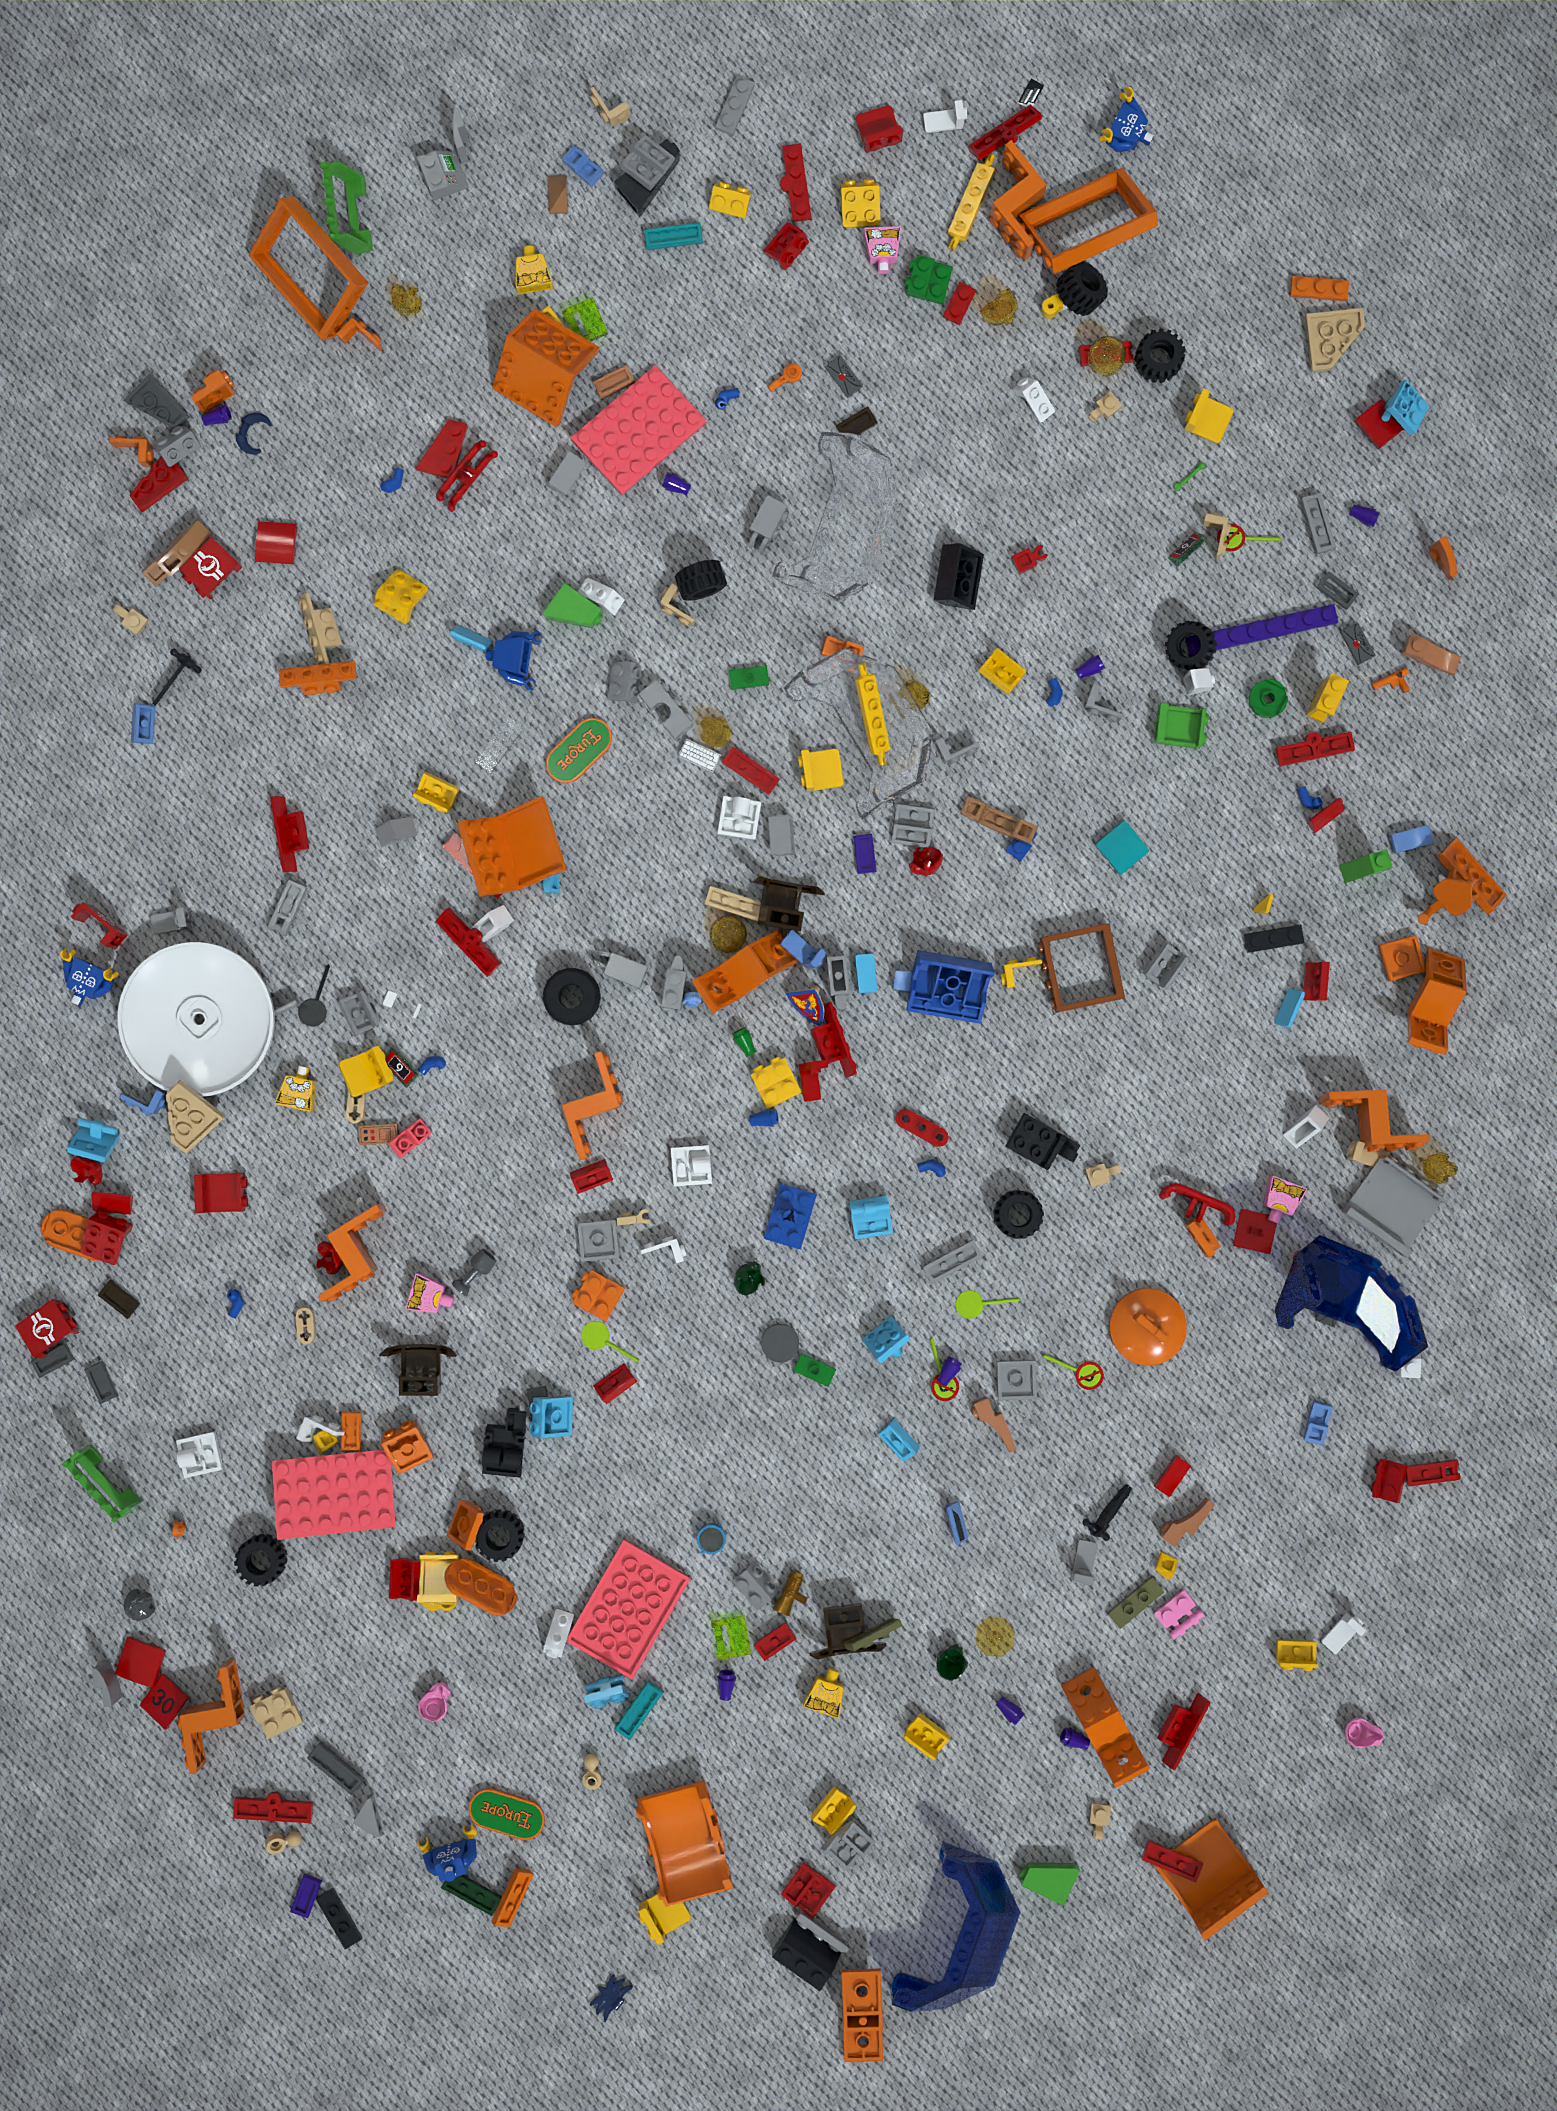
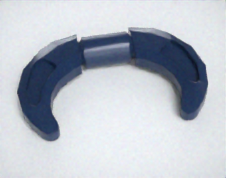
M261 413L247 414L241 420L243 423L239 434L236 433V442L239 448L246 454L256 455L261 453V450L252 448L248 444L247 437H245L249 425L252 426L257 422H264L271 426L272 423L267 416Z

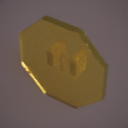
M988 1617L977 1627L976 1645L986 1656L1003 1657L1014 1647L1015 1630L1005 1618Z

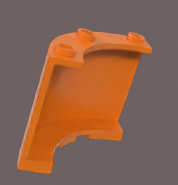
M705 1780L637 1798L638 1807H635L638 1819L641 1818L649 1840L647 1848L649 1855H653L659 1882L657 1894L659 1900H663L665 1906L733 1889L729 1864L726 1862L725 1854H722V1852L726 1851L715 1808L711 1806V1796Z

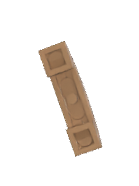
M969 796L960 813L998 833L1031 844L1038 829L1037 825L1023 819L1019 820Z

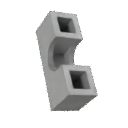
M656 679L639 693V697L651 712L659 706H665L671 711L670 717L663 723V726L676 741L693 727V718L687 711L684 713L679 708L681 704L675 696L671 698L667 693L669 691L668 687L663 682L659 683Z

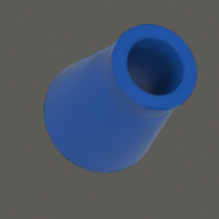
M769 1108L749 1116L751 1126L774 1127L775 1124L779 1123L776 1109Z

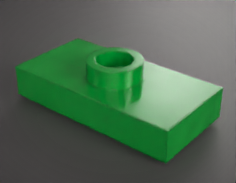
M767 665L729 670L731 690L769 685Z
M801 1353L793 1371L829 1387L836 1369Z

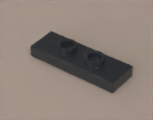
M334 1887L316 1897L318 1905L344 1949L362 1940V1935Z

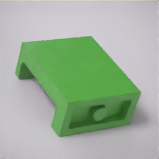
M1160 703L1157 711L1155 744L1199 749L1206 743L1207 733L1204 732V728L1209 720V714H1206L1207 708L1192 709L1168 706L1169 703Z

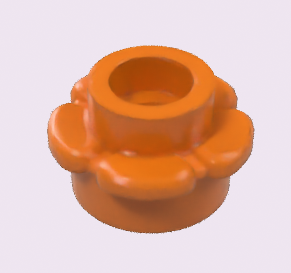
M182 1520L174 1521L171 1536L177 1537L176 1539H179V1535H184L186 1524H182Z

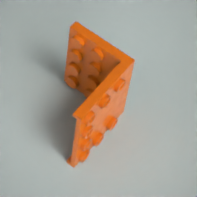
M534 308L506 336L492 389L553 426L558 427L561 423L575 377L598 354L600 347Z
M544 796L537 797L497 817L462 820L457 823L480 897L520 891L567 870Z
M1216 1818L1172 1849L1203 1863L1197 1882L1155 1866L1191 1915L1205 1941L1269 1894L1256 1872Z

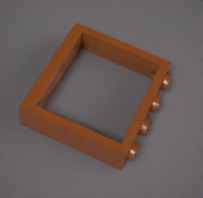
M1110 923L1040 938L1038 949L1039 953H1043L1044 956L1042 968L1043 972H1047L1048 979L1045 982L1047 990H1051L1052 998L1049 1001L1052 1010L1055 1009V1013L1125 999ZM1101 931L1114 995L1062 1005L1049 942Z

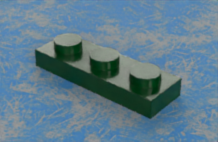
M465 1875L455 1877L450 1882L444 1881L441 1887L490 1916L494 1914L502 1896Z

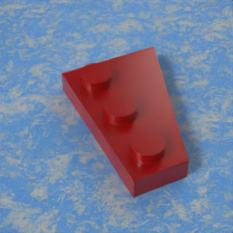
M448 419L415 469L448 478L457 467L468 425Z
M161 457L158 462L153 463L148 475L143 477L129 496L141 512L147 510L188 480L177 463L169 467Z

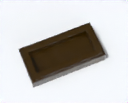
M867 406L835 427L844 442L847 443L878 424Z
M109 1280L98 1294L101 1299L127 1319L131 1317L141 1304L112 1280Z

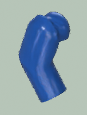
M738 388L721 391L715 400V406L720 410L725 409L730 399L739 397Z
M395 468L393 478L381 483V490L391 493L399 489L402 484L404 470Z
M1057 678L1048 681L1052 693L1046 699V702L1050 707L1057 706L1063 695Z
M1306 786L1297 789L1303 806L1311 809H1318L1322 806V799L1309 796Z
M441 1056L428 1057L417 1070L425 1076L431 1068L438 1067L443 1069L446 1066V1061Z
M934 1159L917 1164L920 1173L931 1170L937 1177H943L946 1174L945 1166Z
M231 1289L227 1292V1298L232 1303L228 1315L236 1319L244 1305V1301L238 1290Z

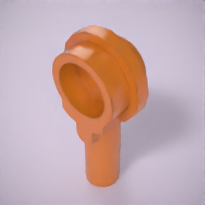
M795 363L786 365L783 375L767 385L769 391H774L786 382L795 383L799 381L802 376L801 367Z

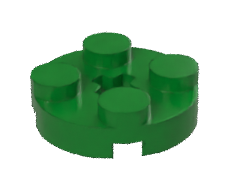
M1273 679L1258 682L1249 693V707L1259 717L1274 718L1283 712L1287 706L1288 695L1286 694L1285 687ZM1270 694L1273 702L1266 703L1263 697Z

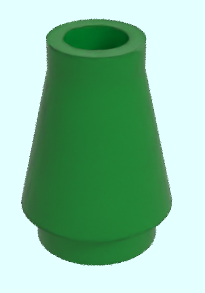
M746 1027L732 1033L734 1042L746 1057L756 1052L750 1031H747Z

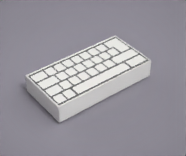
M686 739L678 757L713 773L721 755Z

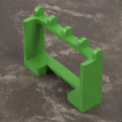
M340 161L332 163L320 162V168L323 169L324 179L321 182L325 186L326 193L324 204L327 205L328 211L326 223L329 224L330 229L328 236L335 244L356 255L372 251L371 231L367 229L359 230L356 204L357 197L367 194L365 176ZM332 175L345 182L351 235L348 233L339 234Z
M92 1445L78 1450L61 1465L71 1472L74 1476L73 1478L80 1482L87 1490L86 1493L96 1500L100 1508L104 1509L112 1518L111 1521L115 1523L128 1515L142 1501L130 1488H127L122 1494L116 1490L96 1467L104 1458ZM75 1462H79L121 1511H117L78 1468Z

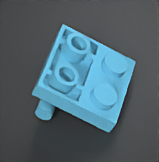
M1404 380L1400 382L1393 396L1389 398L1382 420L1389 421L1392 415L1405 431L1412 435L1416 433L1429 405L1411 384Z
M80 1118L78 1125L81 1127L68 1145L67 1153L105 1163L119 1141L120 1133H118V1128L108 1126L101 1121H90Z
M887 1195L849 1201L855 1239L893 1234Z
M623 1674L612 1678L610 1676L598 1679V1682L585 1685L587 1693L600 1689L598 1692L585 1695V1703L595 1707V1709L606 1707L608 1702L616 1704L625 1701V1697H629L627 1688L623 1685L613 1687V1685L625 1682Z

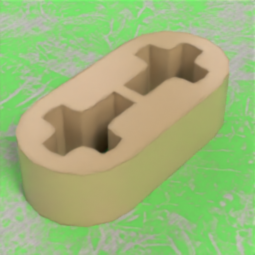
M348 1092L346 1118L350 1123H360L364 1119L366 1093L362 1094V1098H358V1104H355L356 1099ZM355 1106H357V1113H360V1117H357L356 1120L350 1116L355 1111Z
M309 1307L300 1308L296 1313L297 1338L303 1344H309L316 1338L314 1311ZM304 1311H306V1314H310V1317L307 1318V1324H305L304 1318L300 1317ZM305 1327H307V1332L311 1333V1337L308 1340L302 1337V1334L305 1333Z

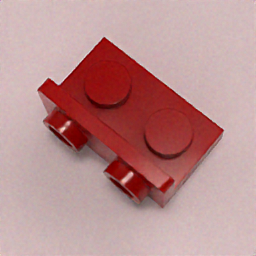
M787 222L763 251L765 255L777 261L782 269L787 270L806 248L809 241L803 230Z
M1330 962L1305 963L1303 987L1305 996L1303 1000L1320 1002L1327 1000Z
M1380 1459L1375 1466L1376 1479L1371 1485L1372 1497L1400 1503L1408 1465Z

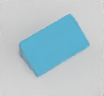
M459 625L450 632L453 639L486 653L492 643V640Z
M874 954L855 955L858 993L878 992Z
M1288 989L1274 1021L1275 1024L1284 1028L1292 1026L1305 992Z
M895 1418L878 1433L903 1462L914 1455L920 1448L917 1442Z

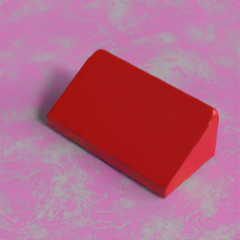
M1337 798L1308 820L1307 825L1316 833L1344 812L1343 800Z
M606 1159L570 1172L571 1180L578 1194L613 1180Z
M92 1192L93 1211L131 1215L133 1195Z
M623 1363L593 1385L601 1400L608 1404L634 1385L637 1380L625 1363Z
M1175 1454L1154 1484V1487L1170 1497L1191 1465Z

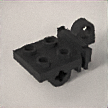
M1023 1113L1005 1147L1040 1167L1049 1170L1057 1154L1074 1163L1078 1156L1077 1151L1080 1144L1058 1133L1030 1115Z
M508 1408L506 1426L487 1424L482 1454V1474L521 1477L527 1412L519 1411L518 1408Z

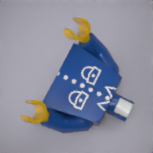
M1131 87L1124 88L1126 94L1124 92L1119 94V98L1126 100V103L1123 102L1111 128L1101 130L1104 135L1099 137L1100 142L1106 141V144L1116 152L1129 151L1130 149L1135 150L1139 141L1149 146L1154 137V134L1145 131L1148 119L1133 97L1134 91Z
M66 947L61 951L60 956L63 959L66 987L75 991L71 999L72 1003L81 1006L85 997L96 999L111 991L114 978L119 975L117 971L112 974L110 971L111 967L104 970L80 958L74 957L73 959L72 957L75 955V950L73 949L69 954L66 952Z
M472 1823L470 1831H468L466 1825L462 1829L468 1840L464 1839L435 1848L431 1852H429L431 1844L428 1838L425 1837L427 1842L423 1846H421L419 1840L417 1841L420 1851L424 1853L422 1856L427 1871L434 1876H438L440 1881L450 1882L455 1877L465 1875L471 1863L476 1859L477 1850L474 1837L477 1834V1829Z

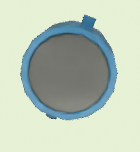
M708 1523L700 1528L697 1535V1544L700 1550H702V1554H716L724 1548L726 1534L721 1527V1523Z

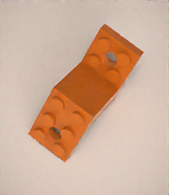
M1011 140L1005 144L1002 165L1007 171L1012 172L1017 184L993 202L989 220L994 228L998 227L1002 232L1003 240L1006 243L1010 242L1014 247L1015 255L1018 258L1022 257L1025 261L1031 256L1034 242L1018 223L1017 219L1020 214L1029 211L1043 200L1047 184Z
M780 929L747 945L720 966L692 981L712 1014L743 998L776 974L799 962L780 945L784 939Z
M1428 947L1425 954L1426 976L1407 1010L1408 1043L1415 1047L1430 1050L1433 1053L1446 1055L1448 1051L1447 1027L1467 992L1465 959Z
M602 1051L594 1053L606 1091L562 1105L579 1160L590 1158L589 1153H592L589 1142H585L583 1135H586L584 1126L579 1124L578 1121L622 1107L621 1103L624 1102L621 1091H617L615 1084H618L616 1075L613 1072L611 1073L609 1066H612L610 1057Z
M1387 1090L1328 1092L1318 1097L1319 1105H1325L1326 1108H1335L1337 1105L1342 1104L1345 1107H1355L1357 1104L1360 1142L1365 1143L1364 1149H1367L1368 1152H1377L1385 1148L1386 1151H1397L1404 1147L1405 1150H1417V1148L1423 1147V1144L1430 1142L1429 1134L1391 1136Z
M383 1203L374 1205L327 1235L351 1275L318 1295L321 1302L328 1301L330 1303L341 1297L342 1291L346 1293L359 1286L358 1281L364 1282L375 1276L374 1271L378 1268L357 1236L356 1231H360L368 1226L367 1221H376L384 1216L382 1212L387 1209Z
M235 1658L227 1660L217 1672L218 1681L222 1683V1700L189 1706L179 1715L178 1727L180 1730L182 1729L183 1734L181 1745L186 1752L185 1767L189 1769V1774L197 1773L206 1763L201 1732L235 1726L245 1717Z
M1095 1667L1061 1685L1115 1788L1150 1770ZM1087 1689L1091 1690L1090 1694L1086 1696L1082 1695L1083 1691ZM1121 1759H1128V1762L1126 1764H1119Z

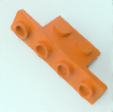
M355 661L279 670L280 687L300 686L304 695L342 691L340 681L357 678Z

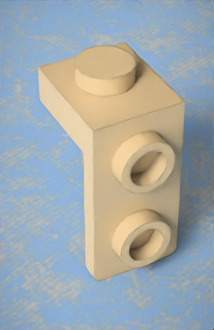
M590 88L591 96L589 98L594 107L598 106L601 110L600 116L605 123L608 122L613 127L617 123L622 124L628 120L630 108L626 101L609 111L595 88Z
M1211 512L1210 514L1206 513L1203 526L1222 530L1215 558L1220 559L1221 554H1225L1227 543H1224V538L1229 536L1231 525L1228 524V517H1222L1219 513Z
M672 583L670 587L664 589L661 595L663 597L660 602L662 611L669 616L674 614L679 618L678 621L685 626H688V624L694 626L695 620L671 605L679 593L678 587Z
M1352 1141L1347 1150V1160L1371 1167L1376 1164L1380 1156H1389V1151L1382 1149L1377 1152H1368L1367 1149H1364L1365 1143L1360 1141Z

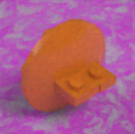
M1142 1288L1129 1292L1117 1302L1110 1316L1109 1332L1115 1348L1122 1356L1133 1363L1152 1366L1168 1361L1180 1350L1186 1337L1187 1322L1183 1309L1172 1296L1158 1289Z

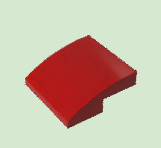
M1382 398L1354 421L1378 450L1404 430L1392 415L1389 421L1382 420L1387 404Z
M259 521L255 545V562L294 564L297 524Z
M127 1637L115 1674L152 1688L155 1686L166 1650L155 1644L145 1643L134 1637Z
M803 1862L781 1895L813 1919L834 1891L836 1885Z

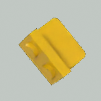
M864 179L863 182L856 183L855 180H846L844 184H840L843 226L862 227L879 225L881 221L878 181Z
M1203 388L1201 393H1196L1192 404L1195 406L1186 415L1184 421L1187 424L1184 430L1218 444L1234 411L1231 407L1208 398L1210 391Z
M396 569L378 588L374 606L406 625L411 618L412 609L428 592V587L402 570Z
M838 749L809 752V750L801 751V756H798L799 768L803 767L804 775L800 776L802 787L806 786V792L843 786L844 781Z
M379 1045L338 1063L352 1097L360 1096L394 1081L392 1070L388 1067L385 1061V1054Z
M658 1894L639 1904V1913H637L640 1922L646 1924L650 1939L652 1941L655 1940L657 1945L665 1942L666 1934L691 1919V1914L684 1902L665 1906L663 1900H659Z

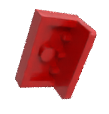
M409 1558L391 1560L389 1599L402 1598L417 1601V1595H419L420 1561Z

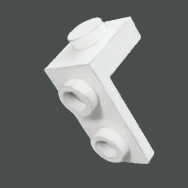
M962 100L954 101L952 110L924 113L925 132L932 133L963 129L964 120L967 119V108L963 107Z
M1029 377L1023 378L1013 388L1017 396L1025 398L1039 422H1043L1055 412L1037 380Z
M590 578L585 579L578 591L585 598L600 604L607 612L614 616L624 602V599L614 589Z
M673 1236L662 1239V1243L657 1245L654 1242L643 1245L644 1249L640 1250L641 1254L671 1245L676 1263L684 1261V1256H687L684 1245H680L678 1238L673 1239Z
M313 1415V1417L304 1418L303 1423L298 1428L296 1439L302 1442H312V1436L315 1435L317 1428L335 1436L344 1435L345 1431L339 1429V1425L332 1422L328 1424L324 1422L323 1417Z
M556 1609L543 1650L547 1656L562 1658L574 1614Z
M1346 1613L1324 1636L1321 1642L1334 1654H1337L1356 1632L1360 1636L1366 1632L1362 1627L1364 1623L1356 1615L1352 1618Z

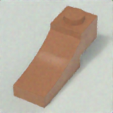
M1413 634L1407 637L1401 655L1417 660V663L1455 675L1461 656L1444 650L1425 638Z
M987 1397L972 1402L974 1407L971 1410L974 1418H979L980 1422L985 1421L991 1425L1002 1438L1009 1453L1016 1451L1003 1414L1001 1412L994 1414Z
M1205 1497L1200 1505L1185 1517L1174 1522L1171 1519L1169 1522H1165L1160 1528V1536L1175 1547L1185 1532L1191 1536L1194 1535L1215 1504Z

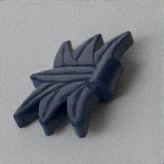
M615 1974L609 1979L606 1988L598 1987L601 1994L590 2003V2006L598 2003L596 2015H599L605 2009L604 2022L607 2021L609 2014L613 2010L617 2011L625 2001L623 1999L624 1995L633 1988V1985H629L620 1989L625 1979H620L614 1983Z

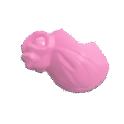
M444 1682L434 1684L430 1691L420 1700L418 1709L422 1718L436 1722L446 1715L450 1689Z
M1362 1718L1351 1719L1345 1728V1738L1353 1747L1379 1746L1384 1738V1733L1379 1727Z

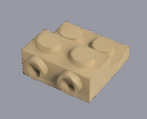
M278 1686L270 1691L271 1694L266 1697L263 1694L257 1696L249 1706L257 1724L260 1723L267 1739L304 1721L287 1686L284 1688Z

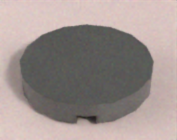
M773 1325L762 1336V1351L767 1358L774 1362H787L798 1352V1335L788 1325Z

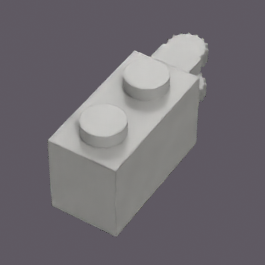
M769 495L766 496L750 527V533L753 535L747 547L752 548L759 537L763 539L758 548V552L762 554L767 544L772 539L776 540L780 529H778L780 523H785L788 518V505Z
M600 949L597 950L596 953L600 956L609 958L607 965L598 960H593L592 962L593 965L605 969L604 975L636 988H641L648 971V967L645 966L646 962L637 958L634 961L627 959L628 955L617 951V954H611Z
M680 955L675 956L671 969H667L661 1005L662 1008L679 1011L682 1008L687 972L684 971L685 960Z
M846 955L827 957L826 959L830 997H834L836 1008L839 1011L846 1009V995H850Z

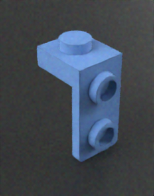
M790 930L780 943L787 952L806 968H818L824 962V957L827 954L822 948H812L793 930Z
M156 1090L149 1105L127 1094L121 1093L119 1096L124 1099V1104L131 1107L136 1105L141 1108L140 1111L149 1116L151 1114H158L160 1109H163L167 1104L166 1092L162 1090Z

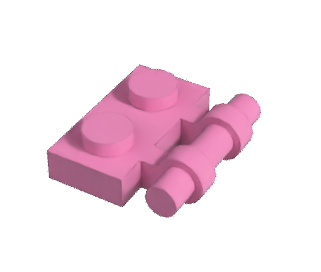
M1184 1589L1153 1612L1166 1629L1171 1625L1175 1627L1170 1632L1173 1639H1176L1179 1635L1183 1636L1188 1628L1193 1624L1197 1625L1204 1616L1200 1609L1196 1613H1192L1191 1609L1196 1604ZM1186 1614L1189 1618L1182 1624H1179L1177 1620Z

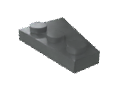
M148 374L123 400L173 429L177 426H182L190 418L151 374Z

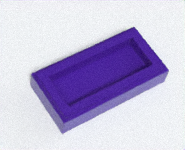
M872 834L853 836L857 873L877 872Z
M307 1874L303 1875L290 1910L291 1913L309 1918L322 1883L321 1879Z

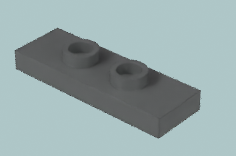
M321 1741L307 1757L309 1761L350 1795L354 1793L365 1779Z

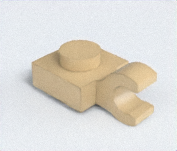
M1110 391L1096 402L1097 408L1090 413L1088 418L1092 423L1102 415L1108 419L1121 409L1123 405Z
M118 604L113 608V611L124 618L121 624L137 636L149 622L148 619L133 608L130 612H127Z
M1104 1163L1085 1169L1091 1187L1110 1182L1108 1176L1121 1173L1119 1165L1105 1168Z
M643 1209L638 1215H632V1212L621 1213V1217H617V1226L636 1223L647 1224L651 1220L643 1219L642 1215L650 1211L649 1209Z
M1091 1802L1089 1823L1094 1824L1093 1836L1095 1839L1103 1840V1825L1109 1826L1110 1804Z

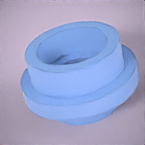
M696 992L686 993L682 999V1003L686 1004L687 1007H697L702 1002L699 993Z

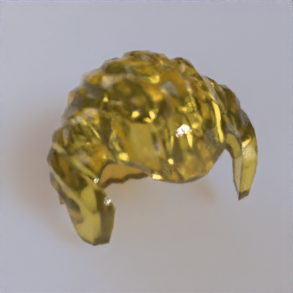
M395 284L391 290L392 306L400 314L407 316L419 313L422 310V301L416 295V292L419 291L418 288L412 286L405 290L400 284Z
M907 680L903 686L895 690L894 698L904 704L906 711L920 710L929 703L930 693L924 684L915 680Z
M709 716L703 717V720L700 722L703 733L700 734L701 740L712 747H722L727 744L731 738V730L726 719L722 716L715 719Z
M1440 1152L1429 1155L1424 1160L1423 1172L1429 1180L1438 1184H1445L1448 1182L1449 1177L1457 1174L1458 1166L1448 1160L1449 1155L1447 1153Z

